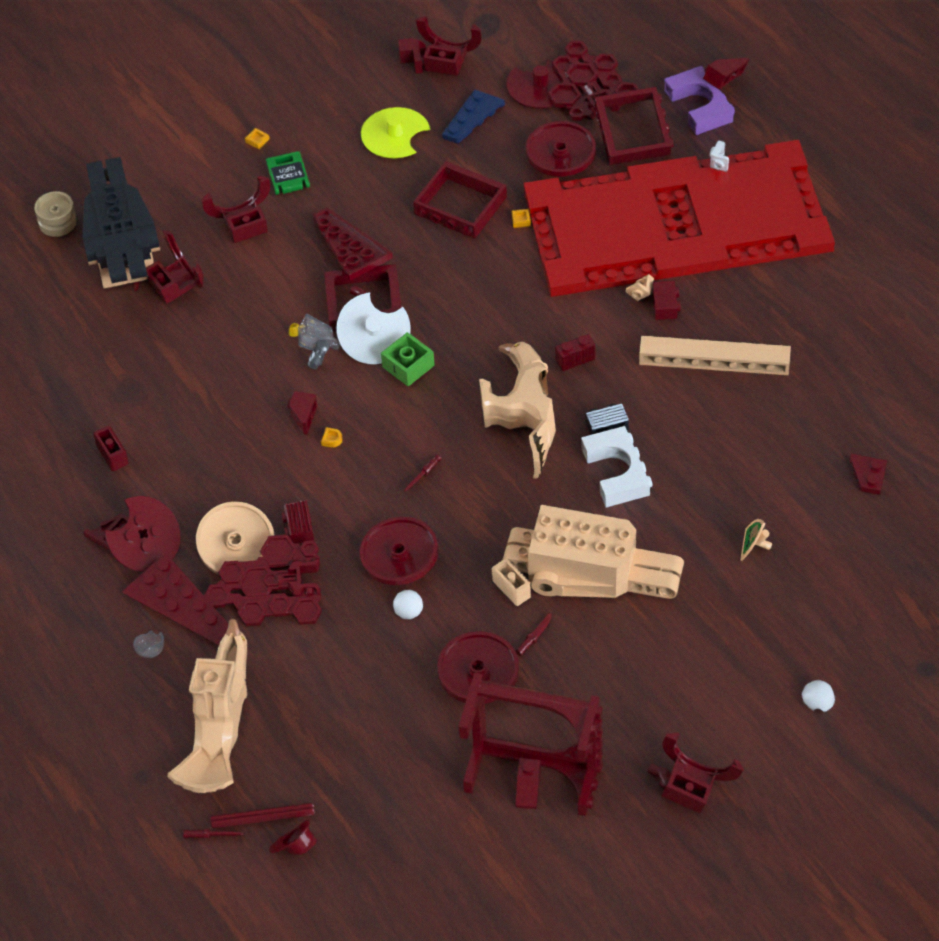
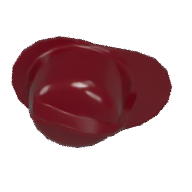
M310 821L302 822L295 829L276 840L270 847L269 852L277 853L284 849L293 855H301L309 851L317 842V839L308 828Z

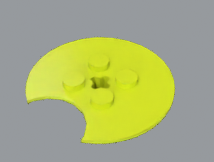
M400 107L387 108L376 112L365 121L361 130V138L365 147L378 156L403 158L416 153L410 145L411 138L420 131L430 130L427 120L414 110Z

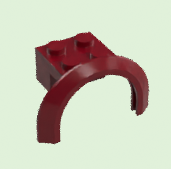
M427 16L416 19L418 32L427 42L432 44L428 45L423 57L425 70L458 76L466 53L475 50L482 41L481 29L477 25L472 24V37L465 42H451L439 37L431 30Z
M258 176L256 192L247 201L239 205L219 207L213 203L210 193L206 194L201 200L206 214L214 218L224 219L234 243L268 232L264 214L260 206L257 207L269 194L270 180L268 177Z
M162 230L165 242L176 261L166 267L159 260L146 268V277L149 284L163 301L168 304L195 286L202 288L204 276L199 264L196 265V269L194 266L191 268L175 241L173 233Z
M679 733L666 734L662 747L675 764L661 795L664 798L700 813L707 802L714 780H736L744 771V768L736 759L733 760L731 765L723 768L700 764L686 756L677 745Z

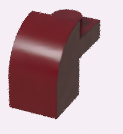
M414 38L398 39L400 62H414L416 74L423 73L422 66H425L423 57L427 49L426 45Z

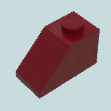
M294 391L292 398L288 400L287 407L290 409L294 422L303 434L308 435L318 407L316 394Z
M519 759L516 808L537 809L541 776L540 760Z

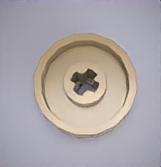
M59 191L49 192L42 195L36 201L34 210L38 226L45 235L52 237L63 236L74 229L77 224V217L73 201L69 195Z

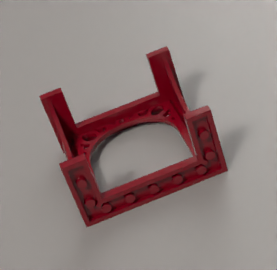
M474 673L458 726L459 738L468 739L471 726L473 736V749L463 780L464 792H473L483 755L518 762L519 759L540 760L541 766L554 769L571 781L579 798L578 815L586 816L588 809H592L594 802L592 792L596 791L598 787L596 776L597 773H601L603 761H601L603 756V750H601L603 745V739H601L603 734V728H601L603 706L600 705V697L591 695L590 701L487 682L483 681V674ZM484 697L538 707L554 712L570 722L576 732L578 742L564 749H549L488 737Z

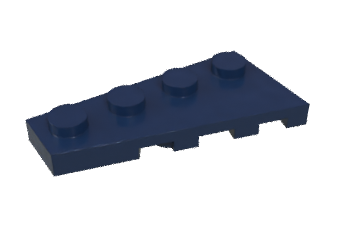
M474 90L442 133V138L456 144L460 143L473 132V128L480 126L484 123L485 118L495 114L496 109L502 108L505 105V100Z

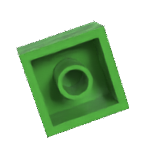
M408 332L381 352L382 367L406 386H410L435 366L434 352Z

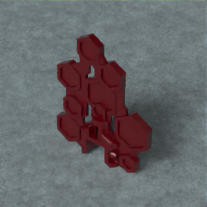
M571 40L565 46L566 55L558 56L552 62V67L563 81L562 83H557L548 92V97L555 107L570 110L569 116L573 121H581L584 117H590L591 119L596 117L594 108L595 97L640 90L635 83L622 81L620 75L615 71L618 67V61L613 54L600 53L598 56H590L588 48L583 41ZM598 79L603 87L607 89H601L596 80ZM577 87H580V89L584 93V96L581 95ZM623 105L611 106L609 109L612 112H617Z
M288 535L268 536L260 550L262 557H258L255 561H225L218 572L221 580L217 584L210 585L204 596L214 608H225L227 604H234L238 610V616L245 626L261 625L265 616L280 617L293 615L300 625L315 624L322 613V608L318 604L321 599V590L317 583L302 584V573L318 572L320 566V557L317 554L319 547L314 541H304L302 546L298 543L294 544ZM289 567L288 570L271 571L270 569ZM241 589L245 596H241L240 593L232 594L231 591ZM289 589L293 596L287 597L285 593L271 594L272 590Z

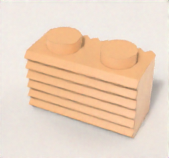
M504 559L492 567V581L516 606H519L531 597L530 582L511 564V561Z

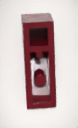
M717 59L705 67L703 79L720 90L743 74L750 59Z

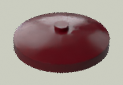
M555 121L544 124L535 129L526 142V156L529 163L539 172L550 176L564 177L577 174L585 170L593 162L596 154L595 139L590 131L579 124L568 121Z
M412 517L386 519L372 527L361 542L360 559L363 568L371 578L383 584L404 585L412 583L425 576L434 566L439 551L437 538L433 530L419 519Z
M475 631L459 635L443 648L439 655L437 670L439 681L444 690L453 698L465 703L474 673L483 674V681L514 686L518 678L519 662L514 648L504 638L489 632ZM484 697L485 704L496 701V699Z

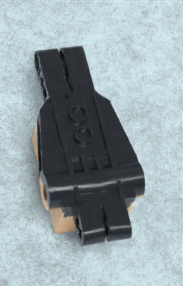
M121 156L105 159L107 168H103L101 160L86 163L91 192L84 199L83 241L89 265L98 264L103 288L147 280L146 268L154 263L152 252L160 251L154 220L138 189L127 184Z

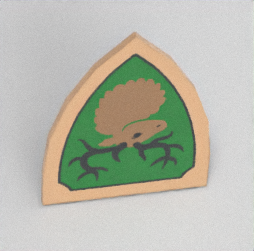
M756 519L746 527L741 561L750 553L754 545L770 550L772 543L765 540L769 536V531L763 530L765 525L763 520Z

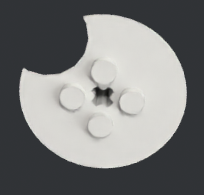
M365 293L351 299L343 307L337 320V336L340 345L350 357L365 364H382L381 352L408 332L410 334V321L403 306L393 313L380 312L371 303L370 293Z

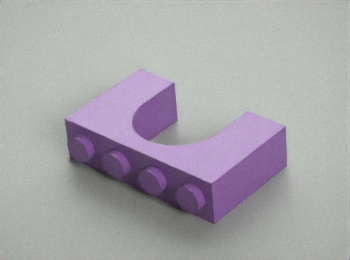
M702 66L666 78L664 88L665 93L672 102L692 95L703 96L710 101L706 106L688 112V125L695 135L733 122V114L735 113L733 105L728 103L724 93H721L719 89L703 79L705 72Z

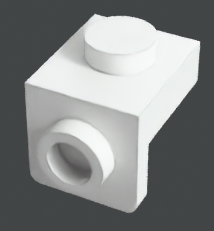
M718 141L716 146L712 147L710 151V167L726 172L728 170L729 158L724 156L725 142Z

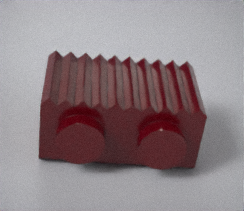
M675 281L653 282L652 292L655 319H677V312H681L680 301H677V298H679V287H675Z
M589 334L555 346V360L564 372L565 370L572 369V367L575 368V366L596 359V344Z
M110 426L94 432L96 446L106 463H108L111 471H116L129 464L126 450Z
M307 501L285 504V512H281L283 524L287 523L288 527H284L285 535H288L294 544L314 541Z

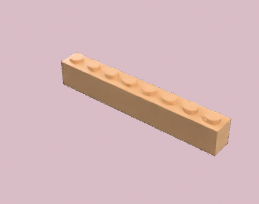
M641 336L639 365L789 375L791 346Z

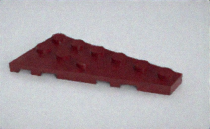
M326 207L313 214L315 224L350 281L393 258L390 250Z
M164 553L122 591L124 595L218 646L228 629V622L167 553Z

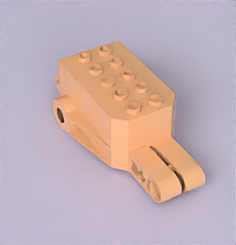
M541 505L534 530L519 527L511 529L503 560L508 559V561H511V564L519 572L528 573V582H532V589L544 596L616 598L628 591L671 599L677 595L684 560L679 556L637 549L636 529L629 520Z

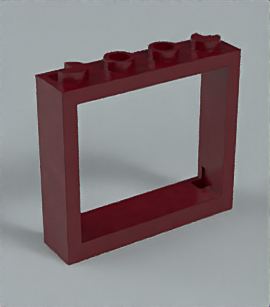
M656 87L595 97L594 108L609 165L671 154V147H674L672 137L669 138L668 122L665 123L666 113L665 109L661 108L662 98L661 94L657 93ZM652 100L664 143L616 151L605 107Z
M445 161L414 200V214L475 239L507 198V185ZM447 179L493 197L474 223L428 205Z

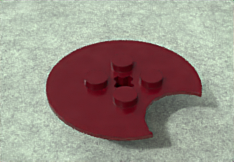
M547 60L546 66H536L533 72H525L515 67L507 77L506 86L509 95L516 102L527 107L542 109L554 107V104L548 97V92L557 83H562L563 80L552 67L553 61Z
M135 496L125 499L124 501L129 509L127 524L116 531L105 530L108 548L115 559L123 566L137 572L147 570L164 553H167L173 560L180 546L181 535L178 521L172 511L162 502L151 497Z

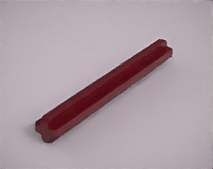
M313 803L214 815L211 816L212 828L310 816L315 813Z

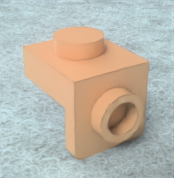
M649 274L637 280L635 284L627 287L626 293L636 301L649 296L652 291L654 278Z

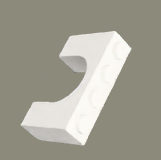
M625 426L581 438V449L587 464L607 458H617L627 463L630 467L627 472L620 476L600 481V495L606 507L650 496L651 478L646 476L645 464L643 461L640 462L638 448L633 446L632 434L627 432Z

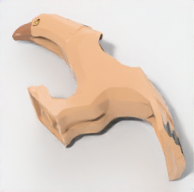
M525 342L507 343L500 345L498 349L511 358L519 373L513 390L506 396L493 394L490 381L479 379L485 428L491 425H500L507 429L529 427L534 430L529 435L534 459L533 479H537L541 474L556 432L552 399L546 397L548 395L546 378L548 366L531 345Z
M234 619L229 621L228 629L219 644L216 658L196 659L189 692L193 696V713L195 716L194 748L187 758L168 773V778L174 784L197 793L216 792L218 789H224L233 784L229 757L238 737L244 699L247 698L245 681L247 640L239 630L238 623Z

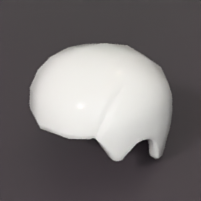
M403 590L396 595L393 601V609L395 614L402 619H413L422 611L423 602L417 592Z
M821 680L808 683L802 692L803 702L813 711L821 709L825 712L833 706L835 701L832 687Z

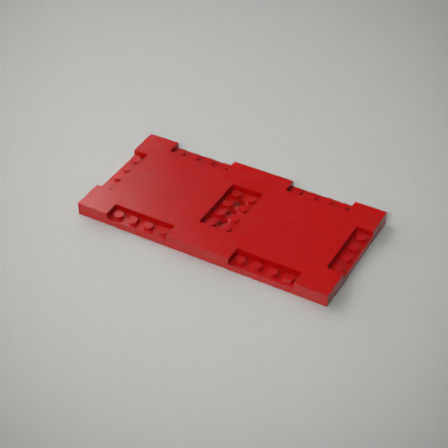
M793 140L765 145L764 150L726 156L729 158L728 170L726 172L711 168V158L697 160L696 156L628 166L627 172L564 182H559L558 178L523 183L524 195L550 296L554 297L635 284L637 280L648 274L654 280L834 252L835 241L827 218L823 216L800 141ZM670 205H676L677 207L671 208ZM674 218H680L681 220L675 221ZM678 231H684L685 233L679 234Z

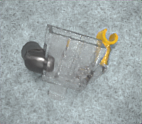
M308 314L305 315L300 325L297 323L290 325L289 336H298L299 346L312 350L307 363L312 369L316 370L322 365L324 356L329 348L337 351L340 347L339 340L333 337V328Z

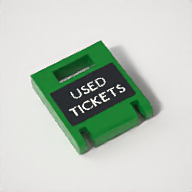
M300 151L266 159L276 195H279L278 187L280 186L283 194L302 190V181L305 182L306 188L310 187Z

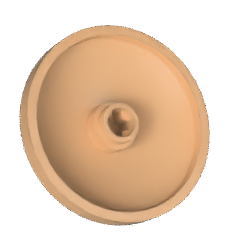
M227 502L214 507L202 518L196 533V547L202 562L211 571L218 574L225 561H255L258 557H262L260 550L268 536H274V531L267 516L258 508L244 502Z

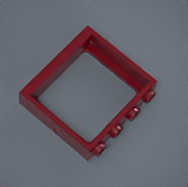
M396 264L377 266L351 281L344 270L324 272L330 333L337 332V320L339 317L335 285L389 280L392 308L379 311L393 313L401 309Z

